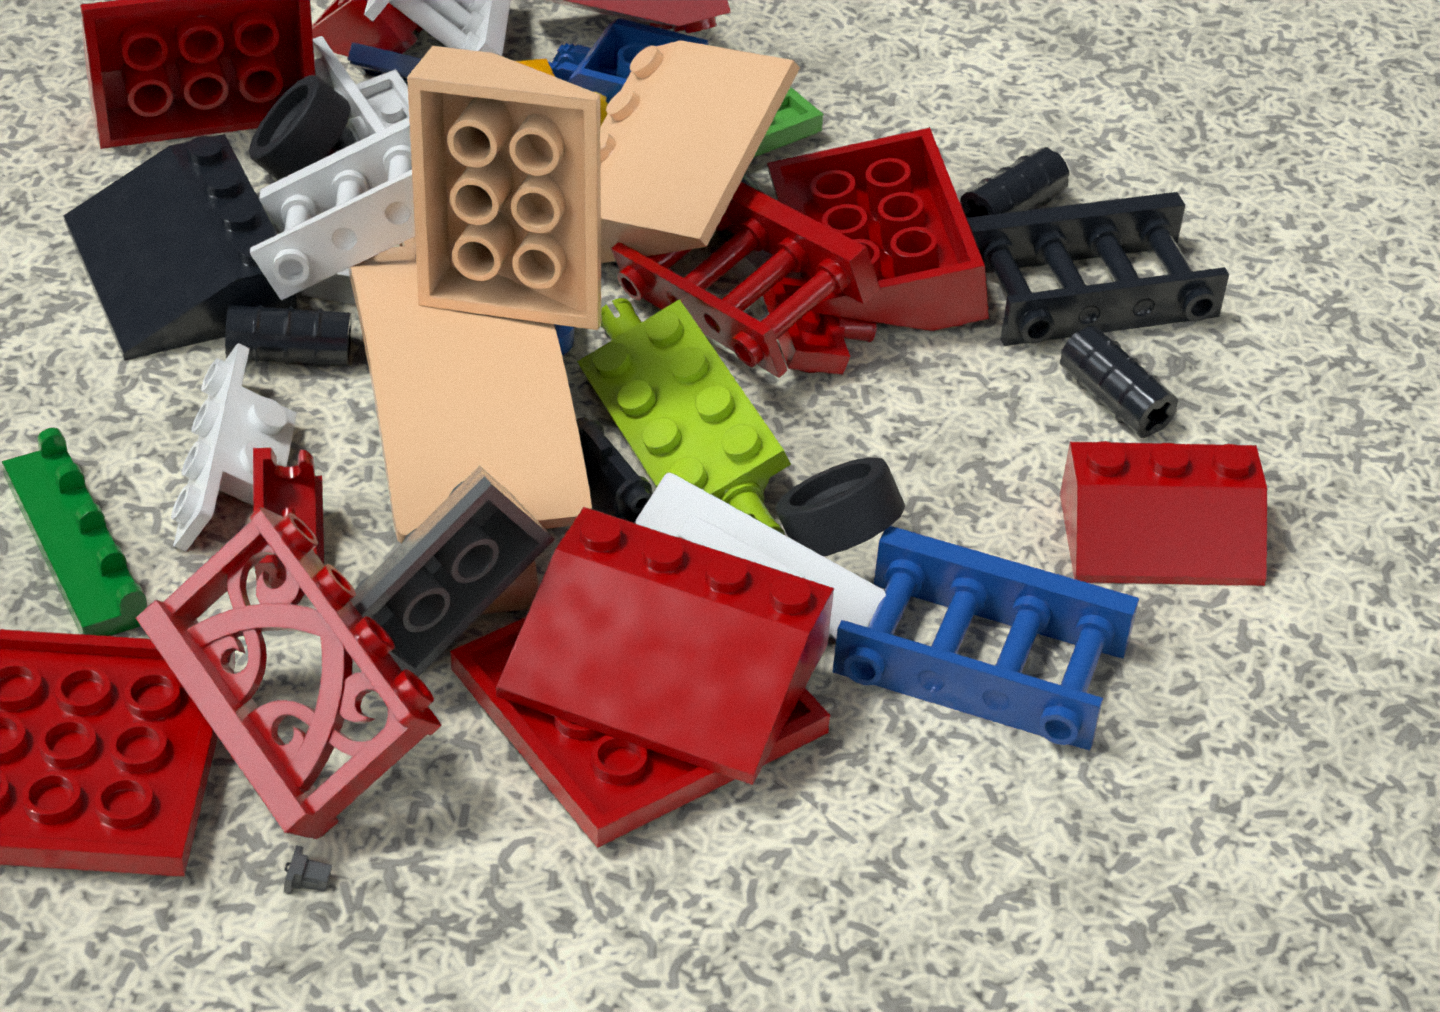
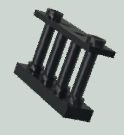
M1178 192L966 218L984 262L985 272L994 271L1007 294L1000 337L1004 346L1069 338L1087 326H1096L1103 333L1220 317L1229 273L1225 267L1193 271L1177 246L1186 206ZM1154 251L1168 275L1140 278L1126 254ZM1102 258L1115 282L1086 285L1073 261ZM1049 265L1061 289L1032 292L1019 268Z

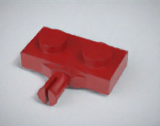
M783 278L765 293L763 298L769 314L804 285L803 280ZM811 310L780 336L778 341L788 369L800 370L806 373L822 372L843 375L851 357L844 339L861 340L871 343L876 334V322L814 313Z

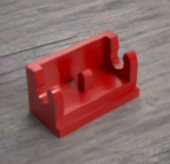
M271 447L253 448V513L259 507H262L282 517L289 513L297 516L317 538L318 545L313 548V551L325 566L322 475L316 476L313 455L306 450H300L298 465L284 467L277 464V456ZM266 555L254 566L256 581L263 571L270 573V585L273 589L282 586L286 580V568L277 555Z

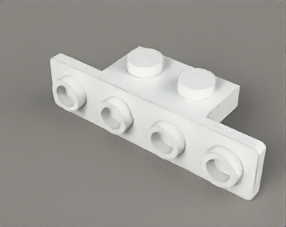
M320 36L313 39L316 58L314 60L315 76H319L349 101L351 112L348 124L357 142L409 117L408 86L396 69L355 84L324 38Z
M239 343L225 361L219 358L214 360L202 383L201 391L208 394V398L200 407L192 425V433L199 437L198 441L195 442L189 451L181 473L189 478L188 484L179 494L171 514V519L179 522L173 546L183 551L188 550L211 519L219 490L253 505V448L271 447L277 456V464L287 467L297 412L242 387L250 349Z
M673 473L664 475L636 519V524L833 587L834 594L829 637L835 640L837 628L841 620L868 627L878 604L886 596L885 591Z

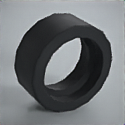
M309 75L303 78L281 96L260 123L249 147L250 158L278 181L323 159L340 138L348 123L351 112L349 101L319 76Z
M867 457L833 466L811 476L782 496L775 510L787 537L824 557L848 550L888 529L901 517L906 505L883 458Z

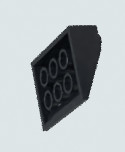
M225 134L213 137L201 136L189 142L170 145L63 215L64 223L124 361L225 337L226 317L230 305L258 307L261 304L266 308L288 309L291 306L293 309H297L296 294L281 300L250 254L251 247L276 236L277 233Z

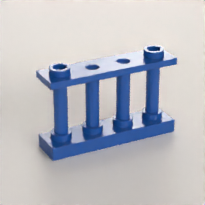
M890 526L884 530L878 545L874 585L884 588L886 596L878 604L868 627L841 620L837 628L832 673L849 677L858 684L875 685L1033 733L1055 744H1069L1090 751L1094 742L1103 698L1089 694L1087 690L1101 653L1124 659L1132 634L1139 598ZM910 597L948 607L931 646L894 635ZM973 615L1011 626L996 665L957 654ZM1037 634L1075 645L1060 685L1022 674Z

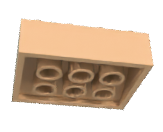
M677 41L656 47L649 46L636 55L630 65L631 73L621 91L609 102L606 109L608 114L600 127L601 263L616 261L611 248L618 242L644 256L707 247L800 69L794 60L686 41Z
M432 46L407 77L418 305L598 330L601 326L600 94L495 53Z

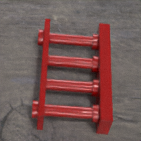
M740 182L716 228L718 231L726 230L734 234V236L684 278L670 271L669 268L692 249L646 257L621 242H618L611 248L620 270L617 274V279L630 297L637 301L644 299L661 310L680 299L704 335L732 350L747 366L755 367L757 365L778 378L788 370L777 339L830 293H843L865 304L880 291L866 246ZM753 250L758 252L764 250L773 255L723 299L706 291V289ZM791 271L797 273L803 271L812 276L809 281L761 322L744 312Z

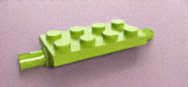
M618 298L612 301L620 314L618 318L613 315L607 304L601 308V327L606 331L611 341L578 360L577 363L655 487L657 488L665 474L673 473L785 535L782 527L776 523L764 505V491L769 478L790 466L791 463L778 440L681 300H677L643 322L627 299Z

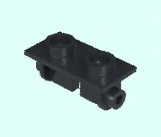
M585 417L576 419L589 484L592 510L636 524V519L653 494L651 484L645 477L638 476L613 444L604 436V428L598 421L588 420Z

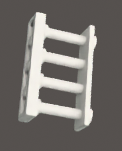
M368 0L364 15L374 21L385 6L390 3L448 48L490 52L502 56L511 0Z
M409 117L260 190L259 201L275 223L280 234L251 247L250 254L281 300L415 237Z

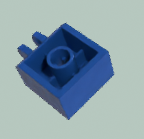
M618 18L606 27L592 48L579 44L574 46L573 43L562 44L557 50V54L553 58L554 60L552 62L549 61V65L556 78L592 92L600 93L607 97L606 102L609 104L611 99L621 91L628 79L633 59L646 47H656L677 41L708 45L709 40Z

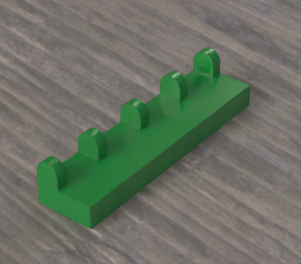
M55 427L47 428L38 435L39 451L2 461L4 476L79 633L84 635L112 636L140 627L141 625L136 617L147 608L146 596L141 586L134 582L127 568L126 557L120 546L115 545L106 527L105 516L100 506L93 502L86 488L84 475L80 467L73 463L67 451L66 440L61 430Z

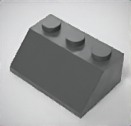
M479 466L465 481L459 483L452 490L449 497L417 529L405 537L402 544L369 577L358 584L355 589L356 596L350 601L363 618L365 616L372 618L390 636L395 648L389 654L401 670L408 669L419 677L555 539L510 491Z

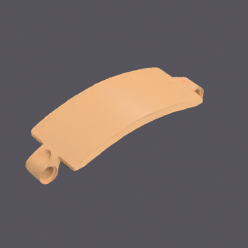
M415 237L400 243V247H392L363 262L350 266L348 268L369 366L397 540L402 543L405 537L417 529L449 497L452 490L459 483L465 481L479 466L510 491L545 529L571 526L583 507L592 509L577 421L555 325L419 306ZM535 560L481 615L530 609L538 591Z

